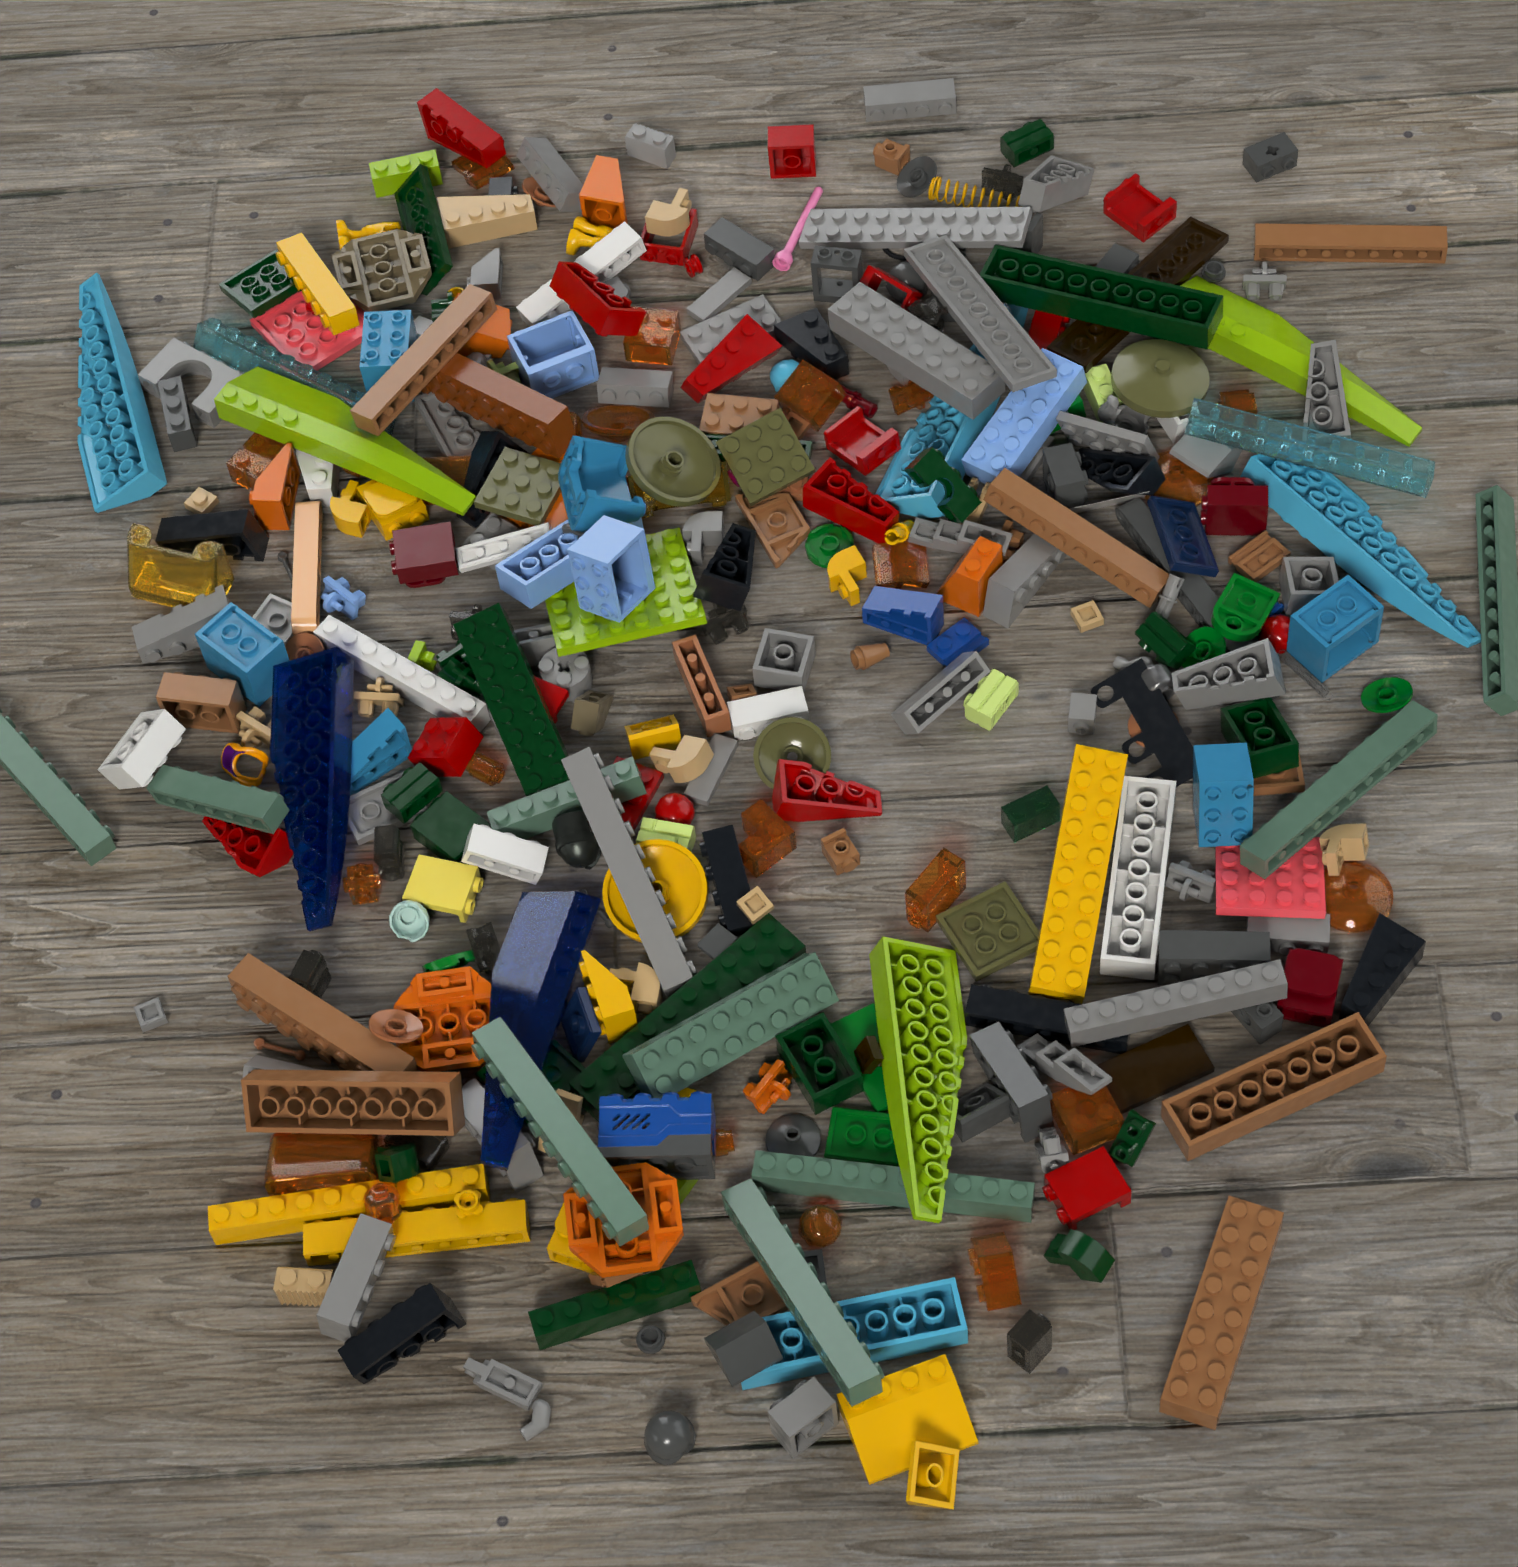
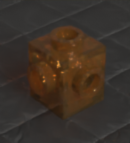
M359 863L355 866H347V877H343V888L345 893L349 892L353 905L379 902L378 889H382V880L380 873L375 872L373 864Z

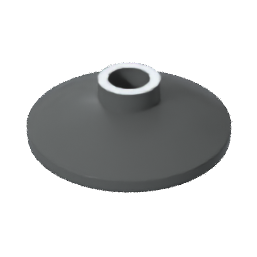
M927 156L917 157L908 162L897 178L898 191L903 196L909 198L924 193L929 188L932 178H936V163Z
M792 1114L777 1119L769 1127L766 1134L768 1152L814 1157L821 1145V1135L817 1125L811 1119L802 1115ZM792 1133L798 1134L795 1138H789L788 1135Z

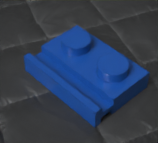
M964 617L926 646L927 652L943 666H948L964 652L977 651L979 653L989 645V639L982 636L981 632Z

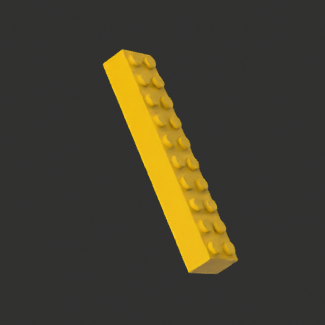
M1079 744L1075 746L1028 995L1040 994L1050 999H1067L1073 1003H1083L1128 754Z

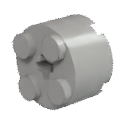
M553 648L539 662L538 667L541 679L568 690L569 697L566 702L572 701L574 703L577 697L591 690L592 673L589 659L584 652L558 657L557 649Z

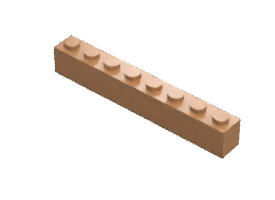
M1255 223L1254 261L1446 262L1448 249L1447 226Z
M469 284L350 410L356 426L379 436L495 313L497 307L492 293Z
M1004 468L990 483L983 499L985 502L1148 608H1151L1158 600L1159 594H1162L1167 583L1169 573L1010 470Z

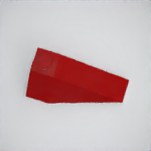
M778 760L772 794L773 817L775 820L806 822L882 815L880 791L852 780L846 782L835 778V774L829 771L822 773L812 769V765L806 762Z
M206 816L202 820L212 835L225 847L226 852L235 859L239 868L258 877H262L288 864L300 840L277 828L274 834Z

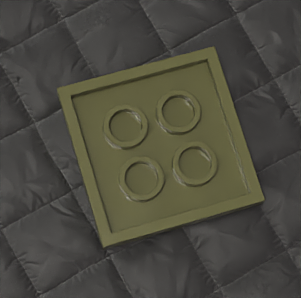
M781 408L716 441L718 449L750 506L816 472Z
M504 447L474 500L475 508L535 526L544 524L561 493L558 480L561 463Z
M1006 881L936 915V922L976 982L1036 952L1039 930Z

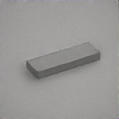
M733 267L686 308L687 314L698 322L715 316L752 284L751 278Z
M716 733L713 734L709 742L714 753L710 764L703 774L689 782L683 794L690 801L705 806L709 805L738 747V740Z

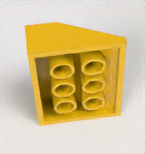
M945 1354L884 1376L881 1379L882 1393L852 1407L842 1392L836 1394L838 1409L869 1485L909 1470L912 1441L959 1449L960 1451L978 1444V1439L958 1383Z

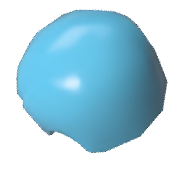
M793 359L782 360L771 369V383L776 393L780 395L798 394L807 385V376L803 365Z

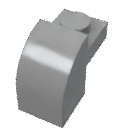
M723 511L700 512L691 516L685 522L682 529L684 545L687 546V555L692 557L693 566H703L704 546H720L722 543L725 528Z

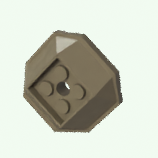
M399 229L352 239L340 251L331 255L339 285L352 303L367 312L382 311L415 303L432 275L423 235L419 233L412 234Z

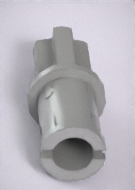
M1170 573L1162 594H1159L1161 598L1156 608V612L1163 615L1166 619H1168L1174 603L1177 604L1178 602L1176 599L1185 580Z

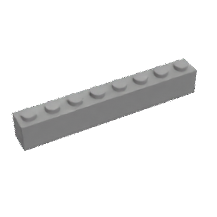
M1279 959L1064 1008L1065 1025L1071 1047H1076L1286 999L1288 983L1281 960Z

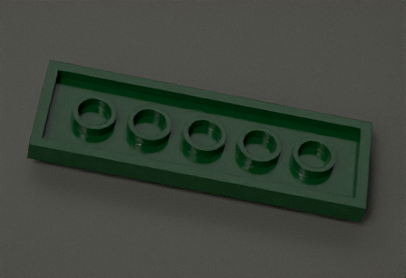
M419 164L394 195L403 230L412 234L419 233L423 235L432 270V275L421 294L427 296L437 286L439 281L450 272L453 264L428 167Z

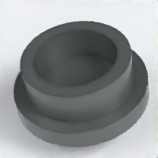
M1209 261L1202 269V277L1211 283L1222 281L1226 275V270L1219 261Z
M645 1326L637 1334V1346L646 1354L659 1352L665 1344L663 1331L656 1326Z

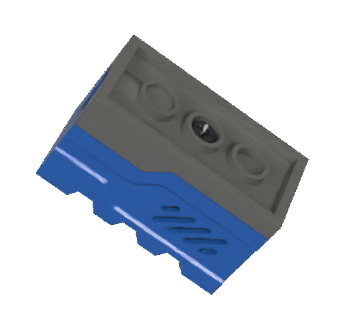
M696 1091L692 1092L690 1097H679V1094L675 1092H667L661 1098H651V1095L648 1093H638L633 1099H624L620 1094L600 1096L599 1151L611 1167L646 1162L677 1180L715 1179L716 1115L712 1093Z

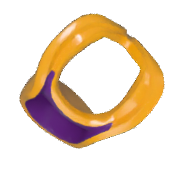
M228 743L222 751V769L241 785L257 787L261 784L266 773V767H268V755L257 748L241 747L239 743ZM240 755L253 756L263 763L258 778L247 777L238 772L236 765Z

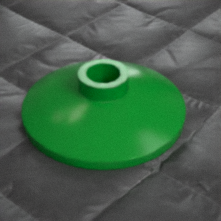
M1200 627L1191 632L1186 638L1196 646V650L1186 658L1182 666L1186 668L1225 654L1226 642L1224 637L1213 627Z
M1382 678L1372 682L1363 690L1361 702L1364 708L1371 712H1393L1410 702L1413 696V688L1407 680L1402 678Z

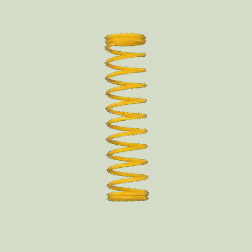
M939 176L932 178L928 191L929 200L934 201L937 199L938 202H942L945 198L947 204L954 201L956 207L961 203L963 207H969L970 205L973 207V199L977 189L976 185L973 187L970 203L968 206H965L964 198L968 189L967 183L964 185L961 201L959 204H956L955 196L959 188V181L955 184L953 198L950 202H947L950 179L946 182L943 198L939 200L938 192L942 178ZM985 187L982 188L980 202L977 207H982ZM992 189L990 192L989 203L987 207H991V202L994 196V189ZM1002 191L1000 192L998 197L997 207L1000 206L1002 201ZM1011 193L1008 196L1006 207H1009L1012 198ZM1020 195L1017 197L1015 207H1019L1018 202Z

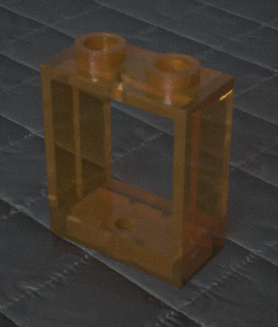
M943 847L906 890V916L908 922L913 927L929 932L937 923L936 915L948 910L966 889L965 860Z

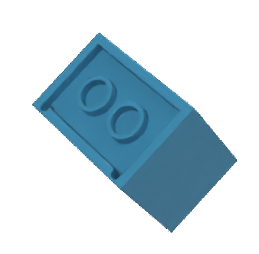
M411 310L364 312L359 367L366 393L418 339Z
M1346 575L1290 616L1287 652L1323 683L1379 642L1384 606L1351 576Z
M232 602L195 633L207 668L221 679L230 678L237 681L241 694L258 707L295 675L283 640Z
M1247 743L1193 745V814L1199 847L1241 845L1246 838H1250L1253 835L1254 778Z

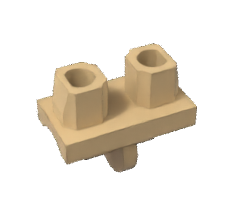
M377 677L376 684H367V691L374 692L354 691V700L358 703L357 707L360 717H373L374 705L382 706V713L389 708L396 717L399 707H404V699L400 698L399 693H385L393 692V685H385L384 677Z
M256 706L247 714L240 711L236 715V718L241 721V730L238 735L242 737V747L256 746L259 748L263 743L276 750L280 746L278 737L282 734L284 728L279 720L272 718L266 725L262 724L266 716Z

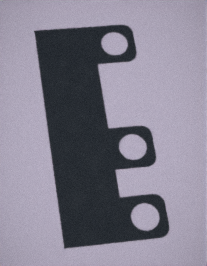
M1141 658L1095 685L1091 689V694L1097 695L1099 689L1103 686H1110L1113 689V697L1108 701H1101L1097 695V706L1100 708H1105L1123 697L1142 731L1122 745L1124 754H1128V761L1131 764H1136L1155 754L1162 767L1144 778L1159 776L1164 780L1176 781V787L1193 778V746L1161 690L1150 691L1142 679L1141 674L1147 669V666ZM1136 741H1140L1145 745V751L1139 757H1134L1129 753L1130 745Z

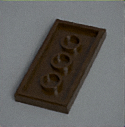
M1188 1024L1097 1065L1112 1077V1082L1100 1090L1116 1116L1211 1074L1215 1070L1214 1065Z

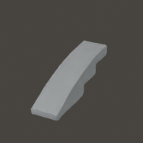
M916 517L908 542L933 549L964 554L978 537L982 536L1001 544L1002 556H1005L1013 533L965 520L962 525L941 518L939 523Z
M1038 1033L1017 1046V1049L1020 1047L1023 1049L1028 1063L1052 1079L1074 1090L1093 1095L1112 1082L1111 1076L1076 1048L1069 1051L1056 1040L1050 1044Z

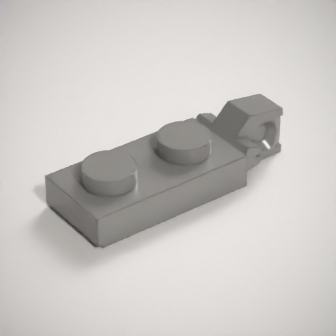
M468 1357L463 1366L465 1373L474 1378L473 1383L479 1386V1388L528 1411L543 1387L540 1381L493 1359L490 1361L485 1359L482 1364Z

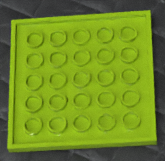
M679 527L645 534L655 589L620 623L580 609L574 582L545 600L558 657L707 624L701 599L693 597L697 585Z

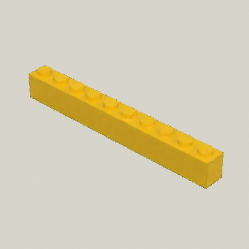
M484 1163L419 1173L416 1176L396 1183L382 1182L378 1179L208 1206L209 1233L215 1244L220 1245L303 1232V1224L311 1223L314 1220L334 1221L342 1217L358 1218L360 1213L365 1215L373 1213L388 1215L400 1210L415 1212L427 1207L437 1209L449 1208L451 1205L456 1204L454 1196L464 1190H478L481 1193L480 1202H491L489 1181Z

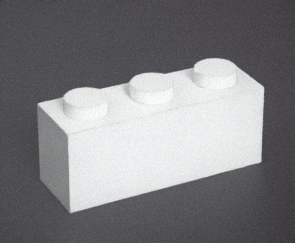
M802 686L727 702L735 740H749L759 736L768 725L782 718L797 717L810 721Z
M473 824L467 836L461 862L536 885L543 873L549 847L541 845L538 841H528L516 837L512 833L493 830L487 825Z

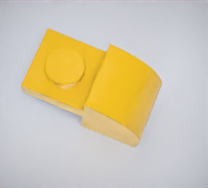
M349 480L346 488L342 489L340 498L331 497L330 509L335 525L341 532L363 538L371 521L368 505L360 503L356 487L360 486L359 482Z
M853 545L836 553L830 559L827 567L831 593L838 590L841 598H846L851 607L860 603L859 587L855 582L867 577L866 562L856 546Z

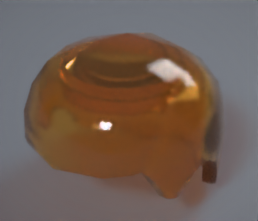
M814 1205L806 1209L800 1217L798 1224L799 1236L809 1246L822 1248L834 1244L840 1236L842 1229L840 1217L832 1208L825 1205Z

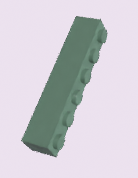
M633 756L601 768L603 776L609 775L615 790L610 791L613 798H619L621 803L647 794ZM569 780L489 810L487 815L493 830L512 833L516 837L528 839L551 830L552 822L558 816L569 812L583 811Z
M162 765L146 787L158 804L270 834L275 833L290 811L283 801V796L276 791L268 792L256 786L241 785L237 781L229 782L217 776L203 775L198 771L190 772L179 766Z

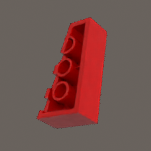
M435 88L417 102L428 139L485 168L490 167L506 155L504 139L499 133L491 129L439 89Z
M831 457L803 485L804 508L886 547L888 543L884 537L888 535H885V533L894 524L899 522V511L878 494L873 495L869 492L868 486L863 482L858 483L851 477V473L845 468L840 469L836 465V461Z

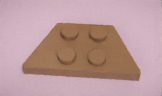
M777 493L753 506H750L747 499L743 498V494L735 495L737 505L750 527L756 530V537L774 567L779 568L808 537L810 533L809 525L789 493Z
M758 1261L690 1297L693 1306L726 1326L752 1311H755L761 1317L789 1310Z

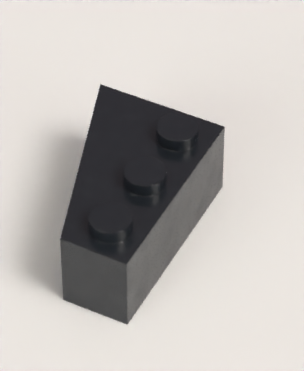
M817 307L774 324L775 339L791 352V356L795 359L799 358L806 363V367L815 374L822 373L832 380L849 375L848 356Z

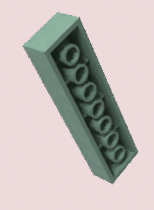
M804 953L628 1051L622 1057L640 1092L650 1094L651 1098H661L664 1093H677L771 1040L776 1035L838 1002L839 998L816 953Z

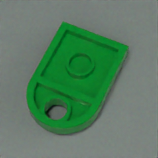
M1234 573L1214 606L1211 615L1212 625L1221 636L1229 640L1238 642L1252 640L1260 633L1278 602L1281 593ZM1227 625H1235L1238 629H1231Z

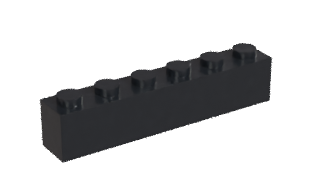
M971 984L965 1009V1025L983 1029L999 1022L1005 1031L1009 1030L1015 1035L1032 1037L1038 1033L1047 1041L1054 1042L1056 1040L1059 1043L1071 1045L1065 1025L1064 1008L1082 1004L1073 1003L1067 999H1050L1040 994H1022L1013 989H995L986 984ZM1131 1034L1084 1044L1079 1047L1122 1054L1127 1052Z

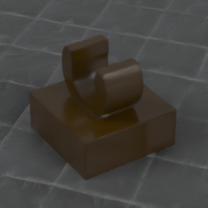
M865 1036L854 1050V1054L862 1074H872L878 1066L882 1067L884 1058L876 1037Z

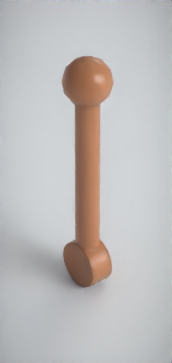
M257 1038L254 1041V1046L258 1050L263 1048L295 1056L300 1061L304 1060L306 1056L303 1050L293 1051L265 1043L262 1038Z

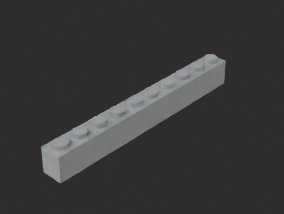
M587 747L561 759V762L663 991L667 997H670L697 974V970L692 960L686 961L683 952L687 951L682 937L676 938L672 930L677 927L671 913L665 914L662 906L666 904V901L660 889L655 891L652 882L656 881L650 866L645 868L641 861L646 857L640 844L634 845L631 837L635 835V832L629 820L624 822L621 816L625 810L620 799H614L610 792L615 790L609 775L604 777L601 772V768L605 767L599 753L593 754L591 748Z

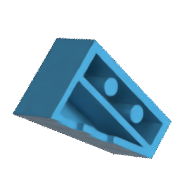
M387 708L329 763L334 778L350 796L358 793L408 759L412 747L406 727Z

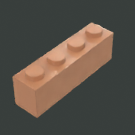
M696 634L672 642L675 662L707 737L713 736L714 733L720 734L732 730L729 710Z

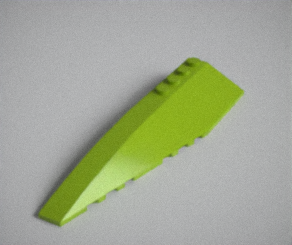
M1195 276L1180 285L1223 295V318L1208 349L1306 396L1311 344L1314 343L1280 315L1214 283L1208 282L1199 276ZM1340 363L1348 417L1410 447L1422 431V427Z
M257 366L227 382L214 398L220 419L282 444L292 443L293 448L462 516L465 515L476 499L473 493L387 432L383 431L379 436H376L358 428L350 412L352 408L339 398Z

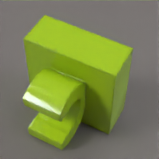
M416 640L407 659L430 671H434L437 661L433 660L435 653L427 650L425 642Z

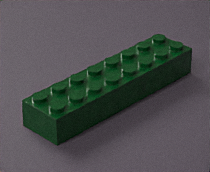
M497 603L453 624L525 795L529 796L569 781L570 779L561 762V759L569 755L507 612L500 603Z

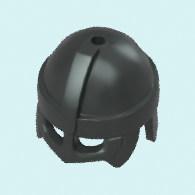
M575 811L555 818L552 822V829L556 841L557 854L574 868L585 867V869L589 870L593 868L601 856V849L594 833L590 832L585 813L583 811Z

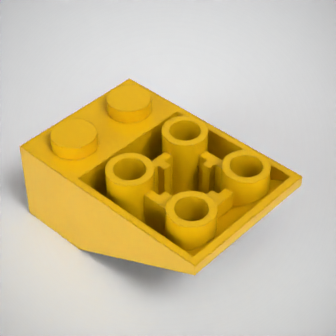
M582 950L583 961L579 962L584 986L588 991L602 1031L600 1035L606 1034L609 1044L617 1042L638 1024L628 988L587 951Z

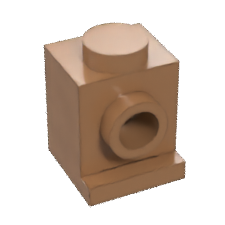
M887 138L883 143L878 142L873 150L875 166L899 176L903 167L910 162V145L905 144L903 146Z
M844 828L821 838L822 853L837 876L844 872H851L860 865L859 852L847 836Z

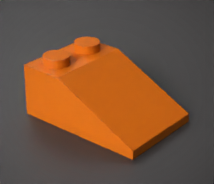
M286 443L256 479L254 490L250 491L249 502L250 505H253L254 517L258 520L263 530H290L301 475L292 443Z

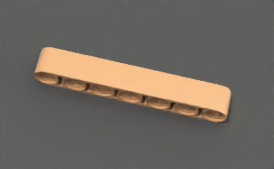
M321 501L295 503L291 607L293 635L302 632L314 634V630L320 625L323 522Z

